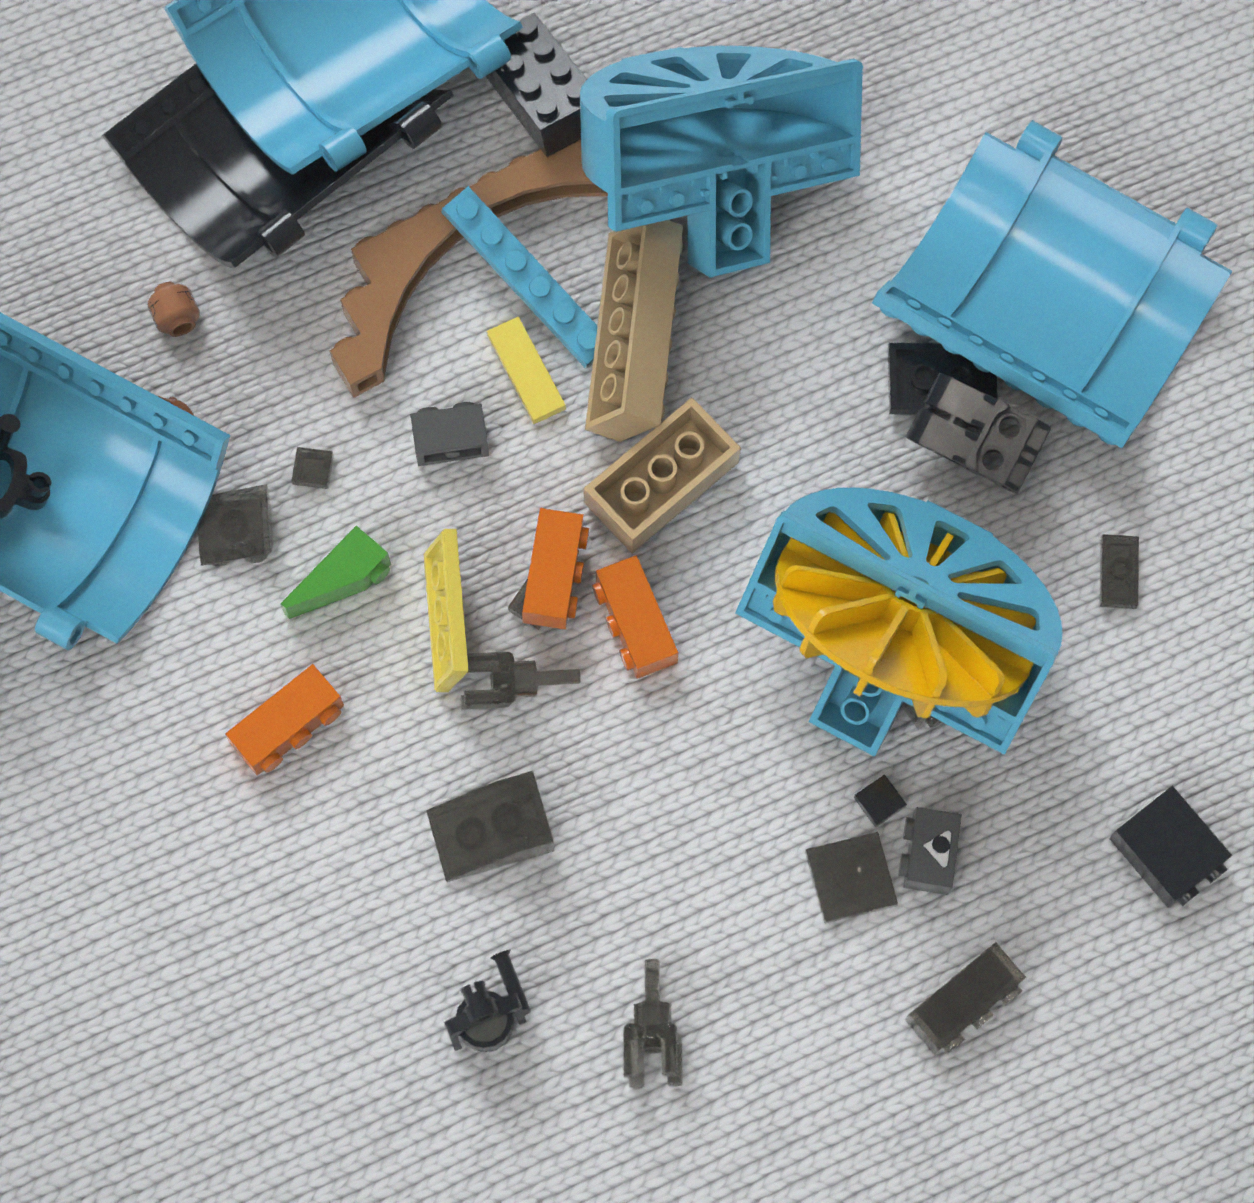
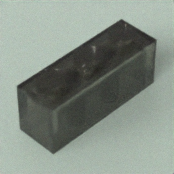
M995 942L914 1009L905 1021L934 1055L942 1049L949 1054L965 1040L961 1035L962 1032L971 1025L978 1030L994 1016L990 1011L993 1006L999 1001H1002L1006 1006L1023 992L1019 985L1026 976Z

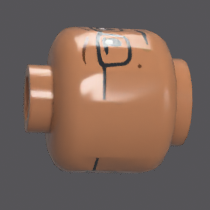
M171 281L159 284L154 289L155 293L148 299V310L156 328L160 332L169 334L172 337L189 333L195 328L196 321L200 315L191 290L186 285L174 284Z

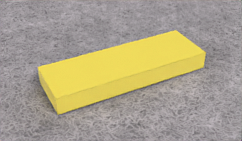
M519 316L488 330L487 337L533 424L566 410V405Z

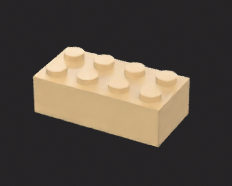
M691 397L666 418L661 425L654 428L585 486L584 503L631 553H634L739 463L741 447Z

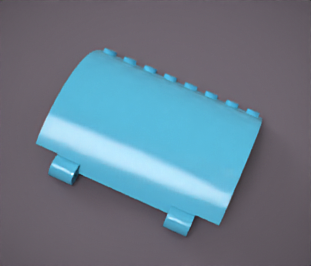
M174 0L163 7L197 66L231 115L272 161L291 174L298 172L321 156L324 157L327 164L335 172L339 171L367 152L365 144L360 137L367 131L468 67L479 79H482L509 62L511 55L503 40L523 28L520 21L504 15L486 0Z
M1033 120L1024 130L1016 148L986 132L957 185L924 238L891 281L889 280L876 293L872 304L879 307L886 316L898 318L910 325L917 334L929 336L941 343L948 352L960 354L972 361L979 370L991 372L1000 377L1010 388L1022 390L1031 395L1041 406L1055 409L1062 413L1072 424L1086 427L1098 434V437L1103 442L1123 448L1177 365L1232 273V270L1201 254L1217 229L1218 224L1188 207L1184 210L1177 223L1170 221L1055 156L1063 137Z
M0 312V417L4 414H13L21 423L19 430L13 433L8 447L22 452L26 456V474L31 475L34 472H43L50 477L52 482L50 497L43 508L30 510L14 505L12 511L6 517L0 518V591L41 613L35 625V632L66 650H71L77 644L85 627L118 644L152 605L187 550L214 492L231 435ZM0 460L1 499L7 492L11 480L10 465L3 460Z

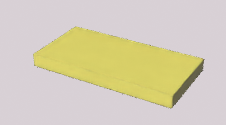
M443 529L423 554L434 690L436 692H449L469 671L457 529Z

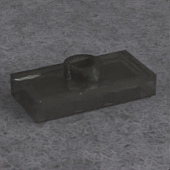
M1102 534L1100 538V607L1136 609L1138 607L1139 536Z

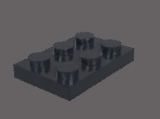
M889 343V414L917 415L919 409L922 408L935 415H947L923 402L938 372L998 399L996 375L979 370L972 361L960 354L948 352L941 343Z

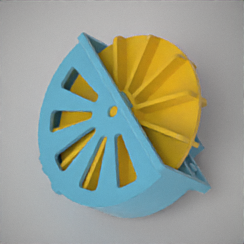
M834 488L814 492L798 499L785 511H782L776 519L735 614L800 647L799 651L805 658L817 656L835 666L809 722L874 757L887 737L904 702L915 708L918 717L928 718L932 716L1005 755L1059 653L1063 635L1058 609L1044 584L1021 558L993 537V533L929 500L925 502L906 495L868 488Z

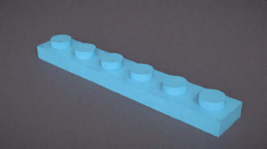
M469 186L466 187L442 208L441 213L580 364L586 368L594 358L597 325Z

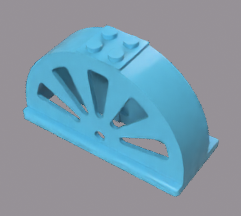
M701 46L677 47L622 58L621 61L597 71L584 82L580 91L581 159L585 175L592 183L608 193V227L617 232L687 216L688 264L708 277L770 263L771 196L860 176L863 64L854 58L836 62L808 53L777 48Z

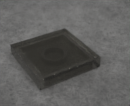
M878 832L805 850L824 924L898 905Z

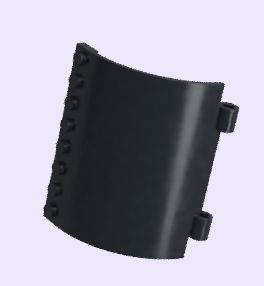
M196 63L101 136L151 198L193 242L219 263L230 268H236L262 246L275 258L279 257L305 236L297 220L401 138L409 147L415 149L441 129L442 122L435 110L452 98L454 94L451 90H438L435 88L360 136L367 152L337 172L327 164L323 156L294 174L279 167L242 129L215 93Z

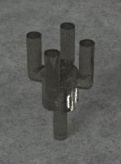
M511 652L467 653L469 670L467 673L490 672L491 689L464 691V695L460 697L461 710L506 708L516 698L537 697V688L541 685L580 684V669L537 671L535 660L514 661L515 658Z
M658 959L645 960V1000L634 1004V1023H628L623 1028V1077L629 1078V1087L631 1088L644 1087V1052H662V1075L667 1076V1085L672 1087L683 1085L682 1037L677 1032L676 1024L672 1022V1005L669 1002L660 1001V960Z

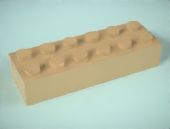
M665 220L622 231H612L608 235L585 424L586 431L622 442L661 425L665 412L663 400L665 386L668 382V356L672 348V321L676 313L674 305L675 294L680 278L678 267L680 254L683 249V225Z

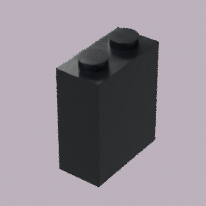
M1173 785L1118 828L1109 838L1167 908L1177 901L1181 906L1188 903L1200 893L1195 886L1205 878L1211 884L1228 870L1224 863L1232 856Z

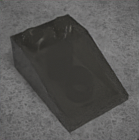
M533 771L493 782L426 810L446 883L555 851L553 837Z

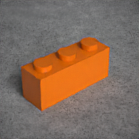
M540 508L522 610V623L566 630L568 618L575 619L578 597L572 596L574 583L581 584L584 562L577 561L579 549L586 550L589 536V528L583 527L584 514Z
M637 555L596 570V583L592 584V589L598 604L602 605L605 603L610 616L605 617L612 637L619 636L624 647L619 652L626 670L633 669L638 679L677 664L678 650Z
M312 664L226 732L225 735L233 748L258 776L263 771L268 773L274 770L283 761L282 756L291 748L299 749L311 739V732L321 724L327 726L340 716V709L344 707L341 696Z

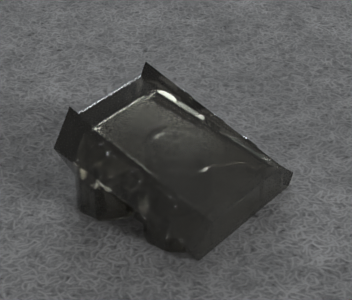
M268 484L212 494L205 514L198 525L201 566L209 564L224 566L231 560L242 558L249 563H260L268 557L273 549L272 510Z

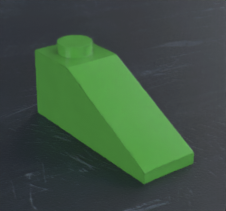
M355 526L280 603L284 615L291 619L366 591L373 583L375 585L379 584L390 571L389 566L391 562L388 552L358 526Z

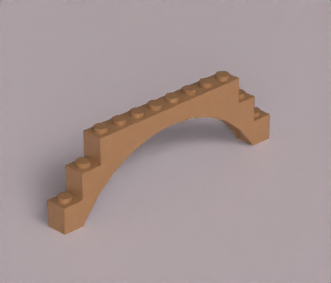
M581 140L549 157H546L540 148L528 156L516 157L507 167L498 172H488L477 183L469 186L497 218L528 205L565 197L608 196L606 191L590 181L582 169ZM464 187L454 190L445 200L437 204L425 205L416 215L405 221L397 220L387 227L386 231L374 237L367 236L361 239L351 249L354 264L367 285L364 287L357 286L349 290L340 301L343 314L357 336L341 339L329 351L334 367L353 398L385 381L392 337L407 301L429 269L457 242L464 238L441 213L442 208L465 189Z

